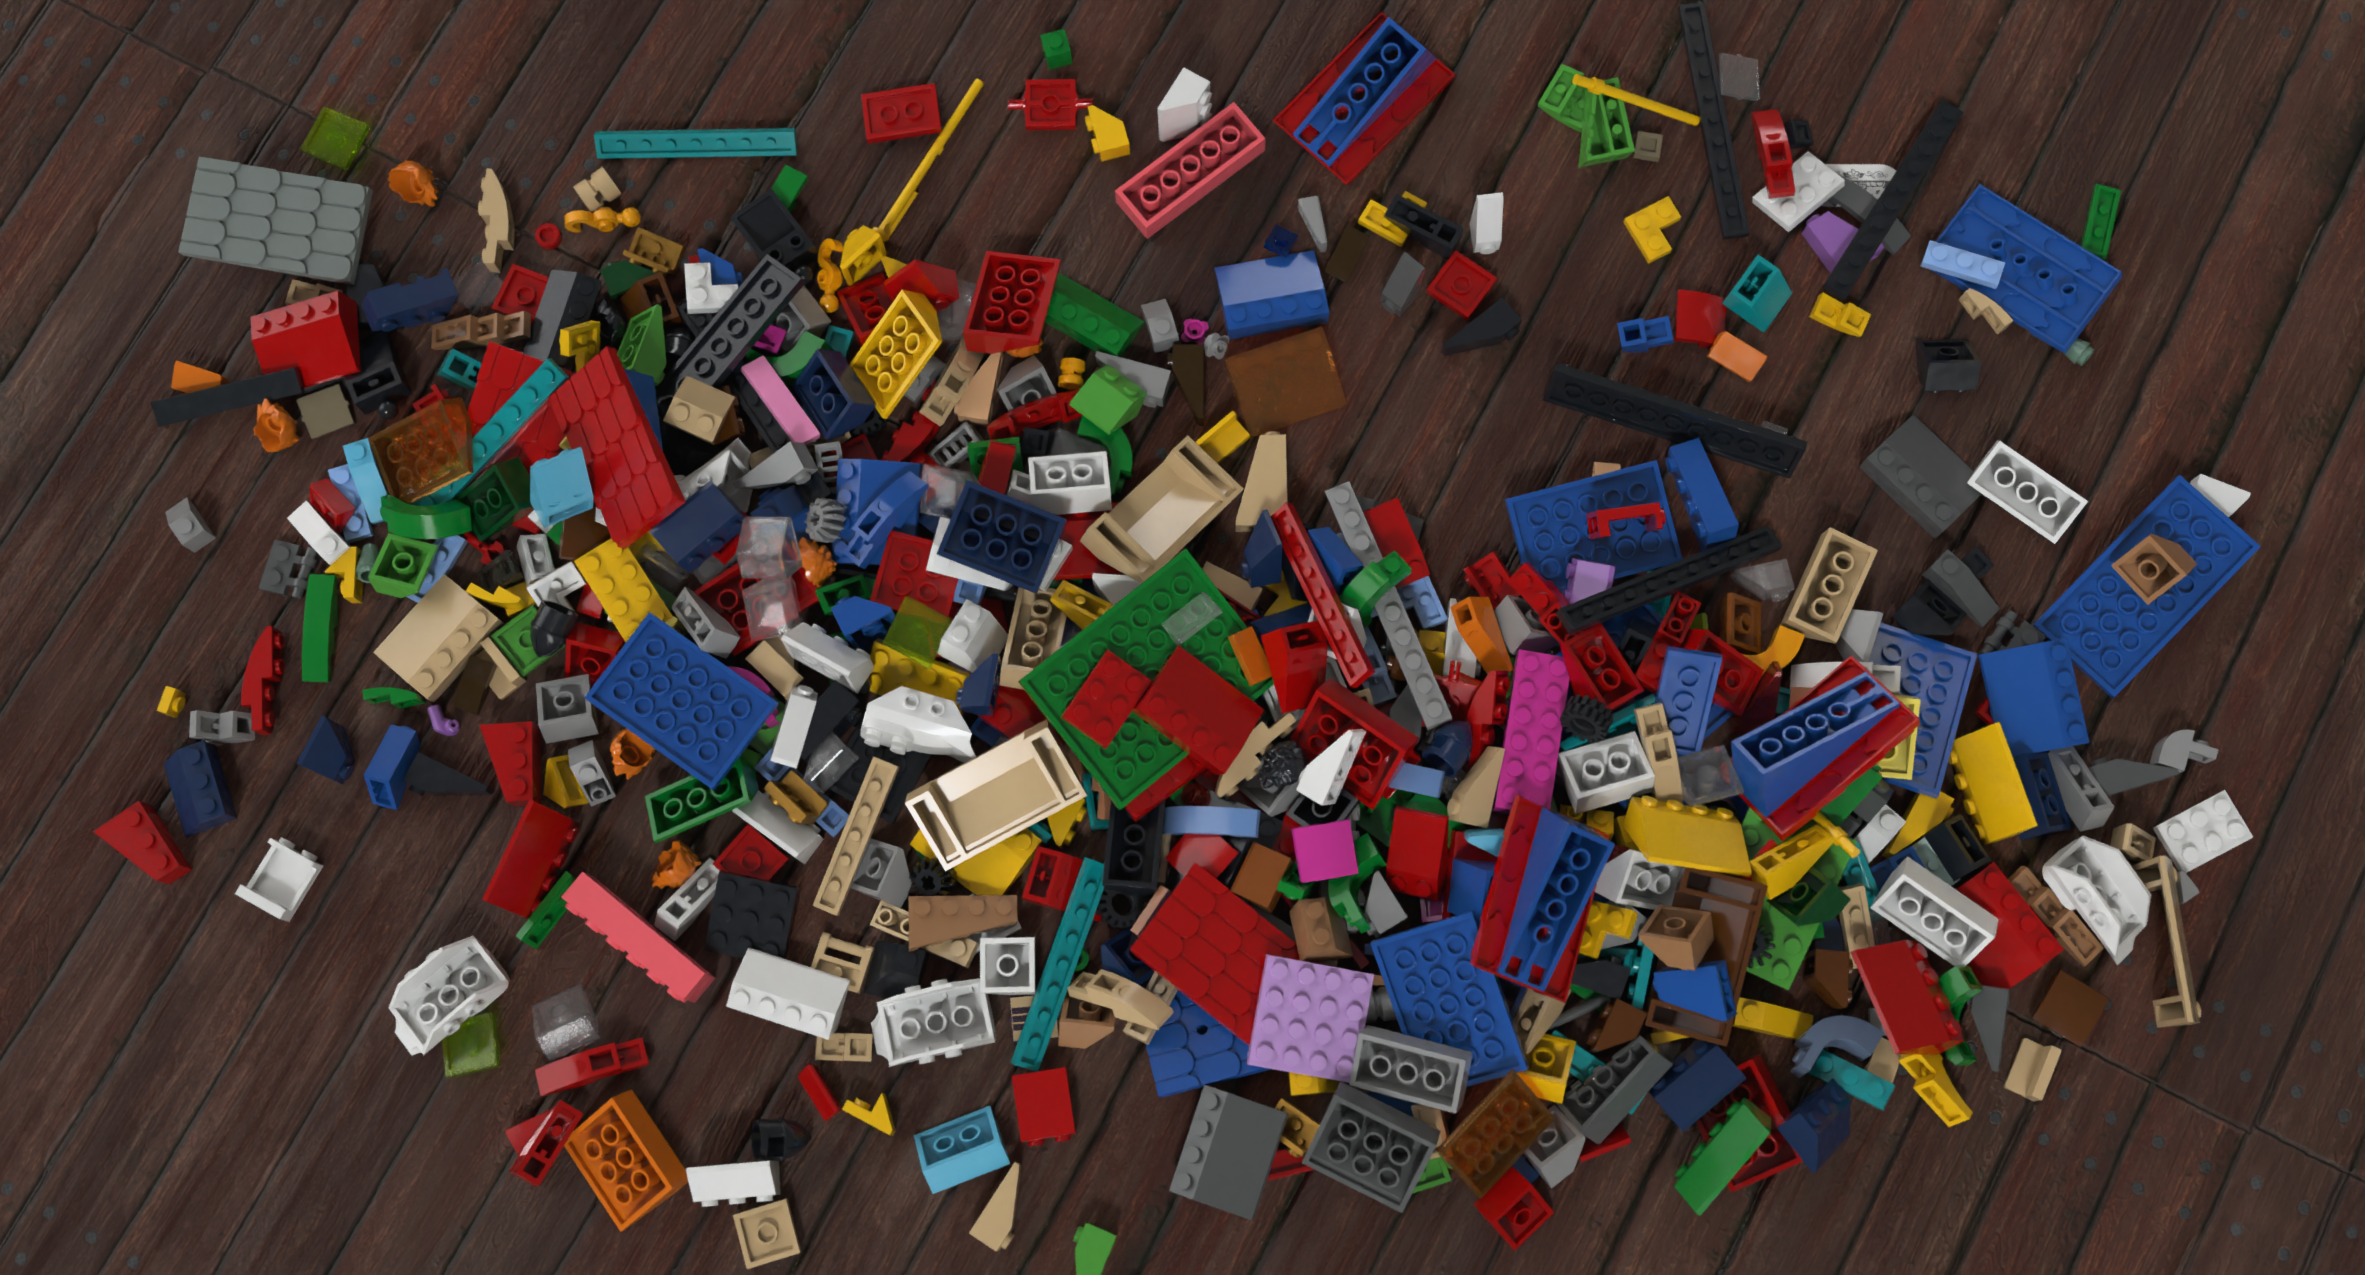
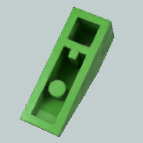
M1086 1222L1084 1227L1079 1225L1073 1239L1077 1243L1075 1248L1076 1275H1101L1118 1235Z

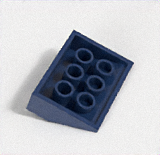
M966 480L937 555L1037 594L1067 525V519Z

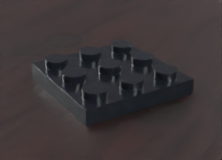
M863 717L823 786L855 803L873 757L899 766L900 768L880 814V818L894 825L905 805L907 794L914 790L933 755L916 751L906 752L904 755L890 751L889 747L883 745L873 747L865 744V739L861 737Z
M719 871L704 950L744 958L747 949L752 948L785 959L799 887L732 872Z

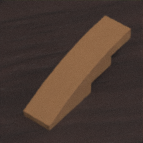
M526 311L506 316L494 313L479 318L468 315L433 324L431 349L446 350L488 346L489 341L503 344L528 339L531 335V314Z
M2020 866L2008 878L2059 944L2082 966H2086L2103 949V946L2074 911L2065 908L2051 889L2044 887L2028 867Z

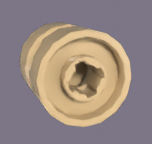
M603 167L592 173L589 181L583 179L573 186L591 213L597 211L598 208L604 207V201L611 202L621 195V192Z

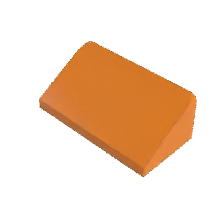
M1726 331L1717 335L1707 355L1710 359L1748 382L1752 381L1767 359L1766 355Z
M176 361L171 388L183 393H190L228 384L229 381L220 374Z
M1252 626L1228 637L1249 686L1272 676L1268 660Z

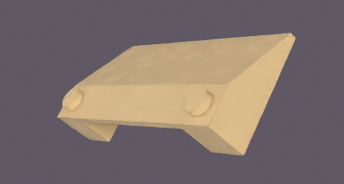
M1187 435L1171 450L1164 462L1108 514L1105 512L1087 529L1080 542L1099 560L1139 583H1143L1174 558L1243 491V488Z
M1046 719L907 794L905 804L946 871L1086 797L1087 793L1052 724Z
M2158 856L2131 866L2149 892L2161 891L2179 992L2178 996L2153 1000L2157 1028L2200 1023L2201 1007L2196 1002L2176 888L2177 871L2172 866L2171 859L2166 856Z

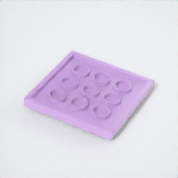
M1266 954L1246 1064L1350 1083L1358 1034L1365 1028L1374 974Z

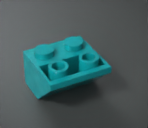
M1757 255L1722 304L1764 333L1792 295V291L1781 271L1766 259Z

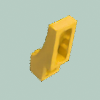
M1901 1054L1898 1061L1916 1080L1913 1086L1914 1090L1948 1127L1970 1119L1973 1112L1960 1097L1950 1081L1942 1064L1943 1057L1940 1054Z

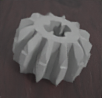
M817 498L815 503H810V510L806 512L807 519L804 521L807 524L806 533H809L810 538L815 541L834 542L836 538L841 537V530L845 529L843 526L844 521L847 519L843 516L845 508L841 507L840 502L836 500Z

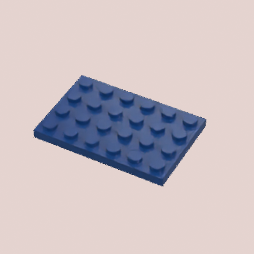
M1657 460L1505 499L1521 565L1525 562H1530L1546 581L1551 580L1561 593L1564 589L1567 590L1566 568L1572 562V558L1615 566L1613 579L1666 566L1682 560ZM1660 502V508H1663L1665 511L1666 521L1663 524V529L1646 532L1643 517L1609 521L1611 536L1589 540L1587 513Z
M650 612L584 697L714 791L779 705L777 701L716 658L702 651L696 644Z
M1880 623L1868 662H1873V665L1901 666L1900 695L1915 696L1921 699L1912 780L1887 777L1882 779L1887 783L1937 799L1942 787L1977 654Z
M1474 910L1376 939L1370 943L1402 1034L1473 1052L1466 1087L1525 1071L1529 1068L1498 976L1470 964L1472 948L1480 927Z

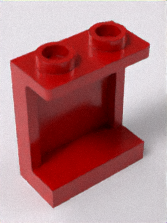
M1660 502L1587 513L1589 540L1611 536L1609 521L1643 517L1646 532L1663 529V524L1666 521L1665 511L1663 508H1660Z
M1066 1067L1012 1076L1021 1142H1028V1147L1043 1145L1044 1139L1055 1137V1142L1071 1140L1072 1134H1077Z

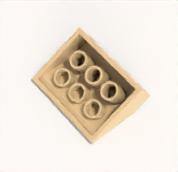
M444 574L373 653L426 699L435 702L465 669L470 655L476 656L483 647L480 643L487 637L490 638L504 623Z

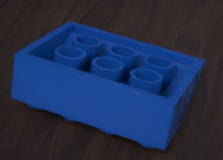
M1314 250L1215 267L1227 336H1229L1230 340L1328 323L1329 308Z
M838 459L835 500L840 502L841 507L845 508L843 516L847 519L844 521L843 526L845 529L841 530V537L836 538L832 542L831 555L837 564L858 566L843 554L856 534L852 527L869 505L901 476L911 471L922 479L923 464L870 459ZM920 500L902 527L894 526L893 531L913 536L918 535ZM887 538L868 566L880 567Z
M2067 638L1978 655L1987 699L1989 700L1991 717L1993 718V723L2000 722L2012 757L2089 743Z

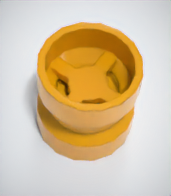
M1077 358L1061 359L1060 369L1062 370V375L1059 376L1058 386L1067 390H1080L1084 384L1082 373L1085 371L1086 362Z

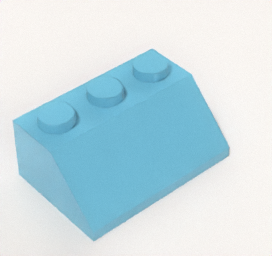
M991 1106L914 1135L922 1172L933 1194L1010 1164L1007 1150Z

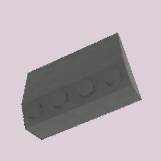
M1914 414L1859 466L1934 539L1947 529L1982 494L1967 484L1974 471Z
M1340 1081L1302 1163L1403 1213L1437 1145L1441 1131Z
M1204 1085L1169 1191L1254 1221L1288 1113Z

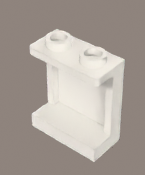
M281 837L277 841L270 838L267 843L272 846L247 886L240 884L235 894L278 919L290 922L323 868V865L316 862L318 857L304 849L301 853L294 850L295 844Z

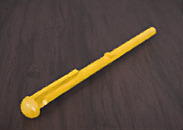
M975 79L879 228H872V230L881 235L883 242L889 240L891 234L918 193L915 190L931 167L935 157L942 153L944 145L983 87L984 83L981 80Z

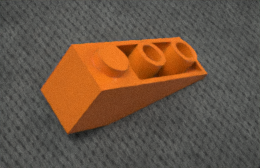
M1469 596L1451 606L1458 632L1486 673L1489 674L1491 670H1505L1508 673L1513 671L1514 669L1489 597Z

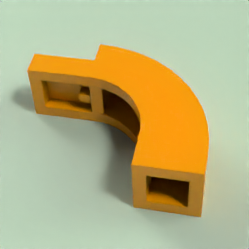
M1780 625L1774 631L1765 652L1757 655H1742L1764 670L1760 680L1775 675L1791 662L1799 651L1805 635Z

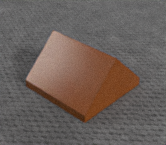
M1733 592L1727 593L1720 601V639L1741 654H1760L1762 603Z
M1253 842L1230 891L1272 914L1282 892L1276 890L1279 880L1290 870L1294 863L1291 858Z

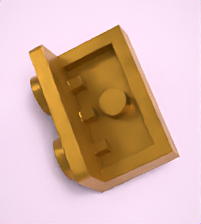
M638 227L629 251L624 250L622 255L629 257L630 263L641 267L646 264L653 267L651 271L656 273L662 272L664 277H666L667 273L676 275L686 247Z
M791 770L782 781H769L763 788L770 795V801L779 807H783L788 812V818L796 824H814L829 806V803L794 770Z
M1281 1098L1275 1109L1288 1113V1117L1280 1141L1287 1146L1286 1151L1297 1158L1304 1157L1320 1123L1287 1099Z

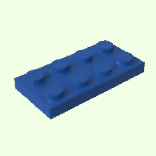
M1667 646L1654 704H1663L1668 729L1672 731L1676 754L1700 756L1722 663L1721 654Z

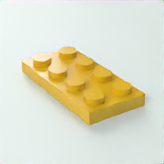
M611 538L574 561L625 642L628 641L649 612L663 622L673 617L629 547L626 549L620 548Z
M879 638L874 641L870 655L874 669L868 677L871 684L869 691L883 696L901 686L954 701L963 717L964 712L961 711L960 704H956L958 688H963L964 680L971 673Z

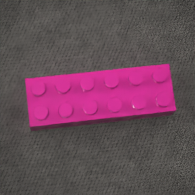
M1519 649L1515 657L1502 748L1505 749L1492 812L1509 815L1516 794L1549 809L1551 807L1562 733L1560 717L1566 706L1570 679L1564 657Z

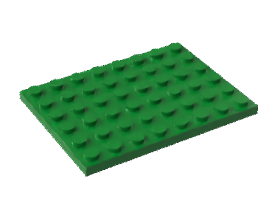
M1187 549L1180 552L1018 681L1118 810L1124 808L1185 758L1188 753L1133 712L1127 717L1106 749L1060 718L1106 650L1111 651L1151 681H1153L1179 645L1252 701L1256 700L1274 685L1271 676L1249 686L1228 639L1229 636L1248 627Z

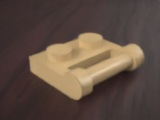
M823 932L811 968L851 980L848 991L860 994L875 947L856 945L833 938L832 934ZM829 947L862 958L858 965L825 954Z

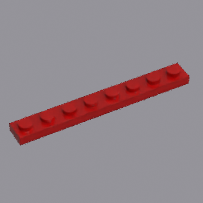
M1285 502L1270 517L1282 542V547L1349 686L1357 688L1375 673V670L1294 505Z

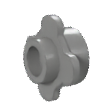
M1216 332L1210 334L1204 342L1206 356H1215L1217 359H1222L1227 350V344L1230 341L1229 336H1219Z

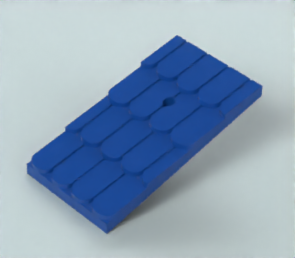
M1981 184L1977 186L1936 242L2005 262L1997 288H1990L1931 270L1957 285L1964 292L1970 288L1987 296L1997 303L2013 319L2014 323L2064 354L2067 353L2100 306L2122 279V272Z
M1179 990L1170 1004L1174 1013L1159 1030H1156L1149 1045L1146 1044L1157 1093L1162 1098L1204 1087V1085L1209 1086L1271 1070L1270 1068L1246 1064L1249 1046Z

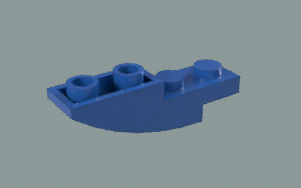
M911 471L897 479L869 505L854 524L852 530L856 534L843 554L859 567L866 569L893 527H902L930 485Z

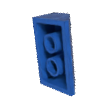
M844 597L836 602V606L831 608L844 636L855 650L860 648L865 651L873 647L876 639L879 638L885 641L905 630L891 607L860 597Z

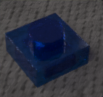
M1275 225L1265 241L1264 248L1287 258L1296 244L1299 235Z

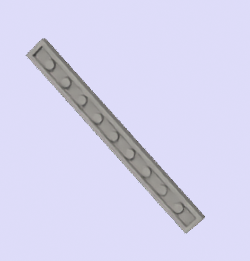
M1348 481L1326 490L1325 494L1351 552L1364 565L1363 569L1372 561L1378 563L1382 560L1383 557L1350 482ZM1394 586L1379 599L1374 607L1427 730L1451 721L1452 716L1397 589Z

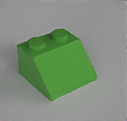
M1107 364L1090 376L1069 405L1107 434H1111L1137 417L1147 393L1136 383L1131 382L1119 373L1116 368Z
M388 533L368 576L375 591L398 598L419 593L437 553L438 546Z

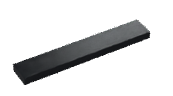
M295 367L153 401L151 405L158 427L261 403L264 399L270 401L303 393L305 389L299 369Z

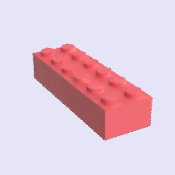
M1233 102L1116 189V203L1148 239L1265 151L1266 138Z
M582 872L561 896L568 902L565 907L576 916L579 915L583 919L586 917L588 920L585 924L603 936L606 934L608 937L605 941L615 949L628 952L626 958L637 967L647 968L649 971L646 975L657 984L667 985L669 987L667 992L676 1000L683 1003L686 1001L695 1003L715 980L711 973L595 877Z

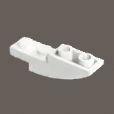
M1843 662L1791 665L1790 690L1791 687L1813 688ZM1859 662L1889 691L1900 695L1901 666L1873 665V662Z

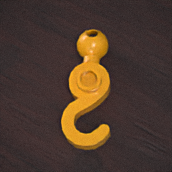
M601 207L594 213L584 210L571 211L565 215L564 219L565 228L571 232L580 233L581 223L598 228L602 232H610L618 226V223H623L627 227L637 226L640 223L641 215L633 207L625 208L622 213H617L610 207Z
M834 239L824 240L818 250V263L823 269L819 271L817 281L820 289L824 290V295L820 298L819 305L825 313H832L838 309L839 300L834 294L843 281L840 269L830 259L832 250L843 251L842 243Z

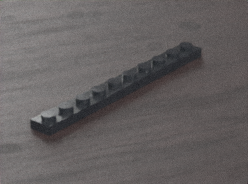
M1704 1L1680 4L1678 14L1698 116L1700 117V126L1722 239L1748 237L1750 231Z
M1942 99L1822 288L1843 301L1846 299L1964 113L1963 111Z
M687 302L677 308L696 338L714 318L712 313L688 314ZM741 360L725 379V382L729 385L731 391L736 393L739 403L774 454L791 440L741 372V367L746 365ZM818 471L810 475L811 479L806 483L794 484L809 508L810 503H815L817 498L830 499L834 496Z
M1767 525L1559 608L1556 615L1568 633L1573 635L1780 550L1782 543Z

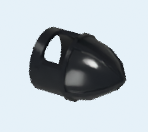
M675 326L664 333L666 358L677 362L695 341L696 337L689 326ZM666 367L663 370L665 375L669 372V369Z
M541 601L536 616L530 623L531 642L537 657L550 656L563 647L579 616L576 612L552 601Z
M783 1117L755 1120L751 1133L752 1154L755 1161H784V1159L793 1157L804 1149L812 1137L804 1126Z

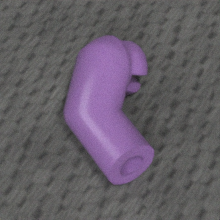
M433 705L427 708L434 731L446 736H454L459 732V722L455 719L445 718L440 705Z

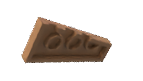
M1017 895L909 896V952L918 950L920 947L941 944L943 941L955 938L961 939L974 933H984L1017 924Z

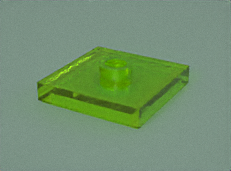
M323 106L301 150L306 154L348 171L370 127L368 124Z
M906 596L882 644L927 668H931L938 654L941 639L953 620Z
M490 1012L469 1017L460 1024V1028L455 1033L447 1035L442 1039L445 1077L454 1078L501 1066L496 1016L494 1013Z

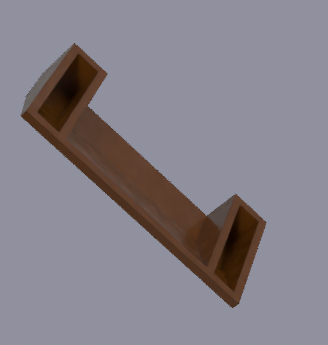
M1681 867L1671 906L1711 912L1714 941L1700 963L1726 960L1735 1007L1737 1009L1768 885L1726 873ZM1659 957L1655 972L1663 967H1669ZM1652 980L1644 1011L1647 1013L1644 1020L1646 1026L1727 1047L1734 1017L1728 1021H1720L1659 1000L1658 992L1654 989Z

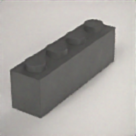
M1641 1035L1612 1056L1613 1060L1605 1066L1600 1064L1593 1069L1594 1074L1583 1082L1578 1080L1571 1085V1090L1564 1095L1562 1104L1556 1103L1575 1127L1597 1144H1600L1673 1065L1658 1047Z

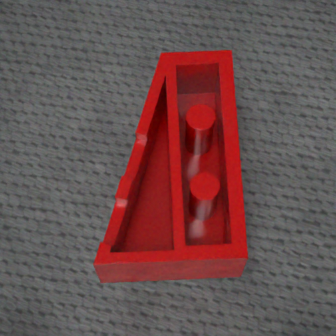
M532 721L479 725L506 802L513 806H526L530 799L541 804V736L539 726Z
M138 801L93 831L156 881L170 885L192 870L152 805Z

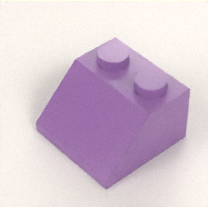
M1572 558V562L1566 568L1567 590L1564 589L1562 594L1572 604L1612 588L1615 566Z

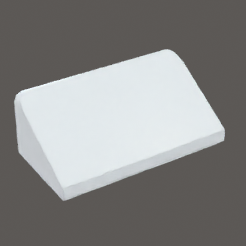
M546 534L520 535L517 550L526 586H529L553 572L555 568Z

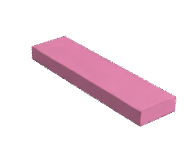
M764 355L741 367V372L792 442L808 445L820 438V432Z

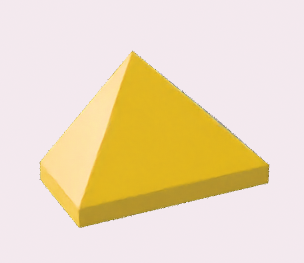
M569 756L549 758L546 764L543 794L563 808L588 804L589 801L569 766Z

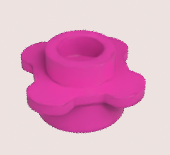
M1186 319L1184 321L1185 330L1181 335L1182 341L1184 343L1195 342L1196 344H1204L1206 339L1205 332L1209 328L1207 322Z

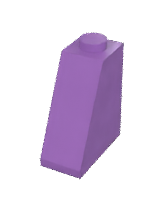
M1828 211L1821 216L1816 214L1808 219L1802 235L1831 274L1859 229ZM1882 243L1880 244V246L1878 247L1870 261L1878 257L1879 254L1882 252V250L1884 249V245Z

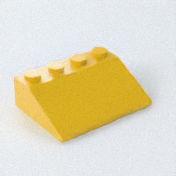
M902 289L849 364L876 404L875 408L883 419L888 418L942 343L937 312L924 294Z
M2000 722L1955 739L1948 762L1954 767L1956 786L1958 789H1962L1965 798L1963 801L1965 811L1972 817L1974 823L1973 833L1978 841L1980 840L1981 845L2004 840L2038 826Z
M1642 796V798L1631 797L1623 827L1647 861L1750 877L1751 867L1741 823L1733 815L1732 811L1725 808H1718L1717 810L1708 809L1700 804L1688 806L1676 800L1662 802L1651 796Z
M1025 828L950 868L954 869V874L951 877L976 896L1005 895L1033 860L1037 846L1043 847L1042 840ZM920 829L911 841L910 846L925 857L932 859L936 854Z

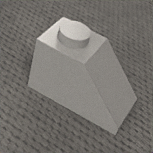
M1166 299L1141 305L1154 353L1172 349L1173 345H1179V336Z
M188 497L165 512L168 525L180 543L192 552H197L216 538Z

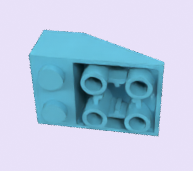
M581 447L563 450L558 456L550 459H540L530 466V503L544 528L593 508L594 496Z

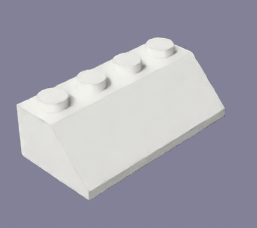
M2000 440L1996 441L1967 482V484L2054 544L2088 503L2086 499Z
M1908 856L1890 874L1870 907L1954 966H1966L1995 938L1999 920Z
M748 948L732 982L726 1007L829 1040L838 1028L851 980Z

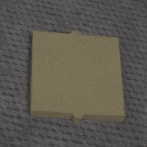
M340 384L296 400L303 416L301 421L305 422L311 439H316L355 424L349 409L350 402L346 401Z

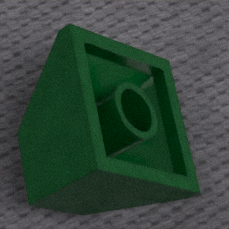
M1813 867L1791 889L1771 900H1767L1770 905L1797 926L1832 921L1851 901L1839 887Z

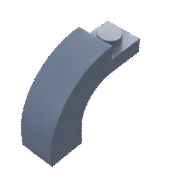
M1832 1016L1825 1018L1810 1027L1795 1041L1794 1045L1800 1049L1792 1059L1795 1065L1790 1072L1801 1078L1811 1070L1824 1047L1841 1048L1859 1061H1863L1873 1053L1884 1032L1856 1017Z

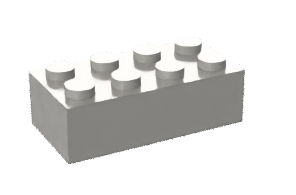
M1366 1025L1358 1034L1349 1085L1456 1114L1464 1102L1473 1052Z

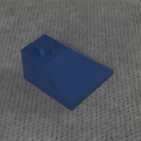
M1267 509L1262 510L1244 550V563H1240L1241 575L1243 579L1247 578L1251 588L1281 582L1282 542Z
M993 653L964 680L963 688H958L956 704H960L962 712L994 717L1002 665L998 653Z
M321 716L296 764L343 785L345 780H348L352 775L355 762L345 727L327 717Z
M1132 925L1101 946L1103 970L1117 974L1143 987L1150 981L1155 971L1130 951L1132 945L1139 938L1138 935L1131 931Z

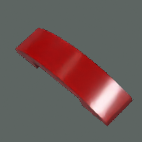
M1079 390L1046 396L1005 413L987 426L990 440L1021 436L1024 433V427L1038 429L1058 420L1066 423L1081 417L1082 414L1069 405Z

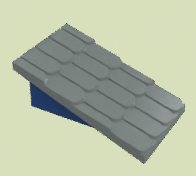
M199 157L187 209V217L182 232V241L180 242L178 252L188 257L354 285L373 190L354 183L282 172L270 168L244 165L239 162Z

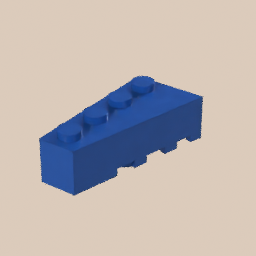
M1697 438L1669 447L1668 458L1665 459L1666 467L1669 473L1673 474L1676 489L1682 498L1701 552L1736 538L1739 523L1700 439Z

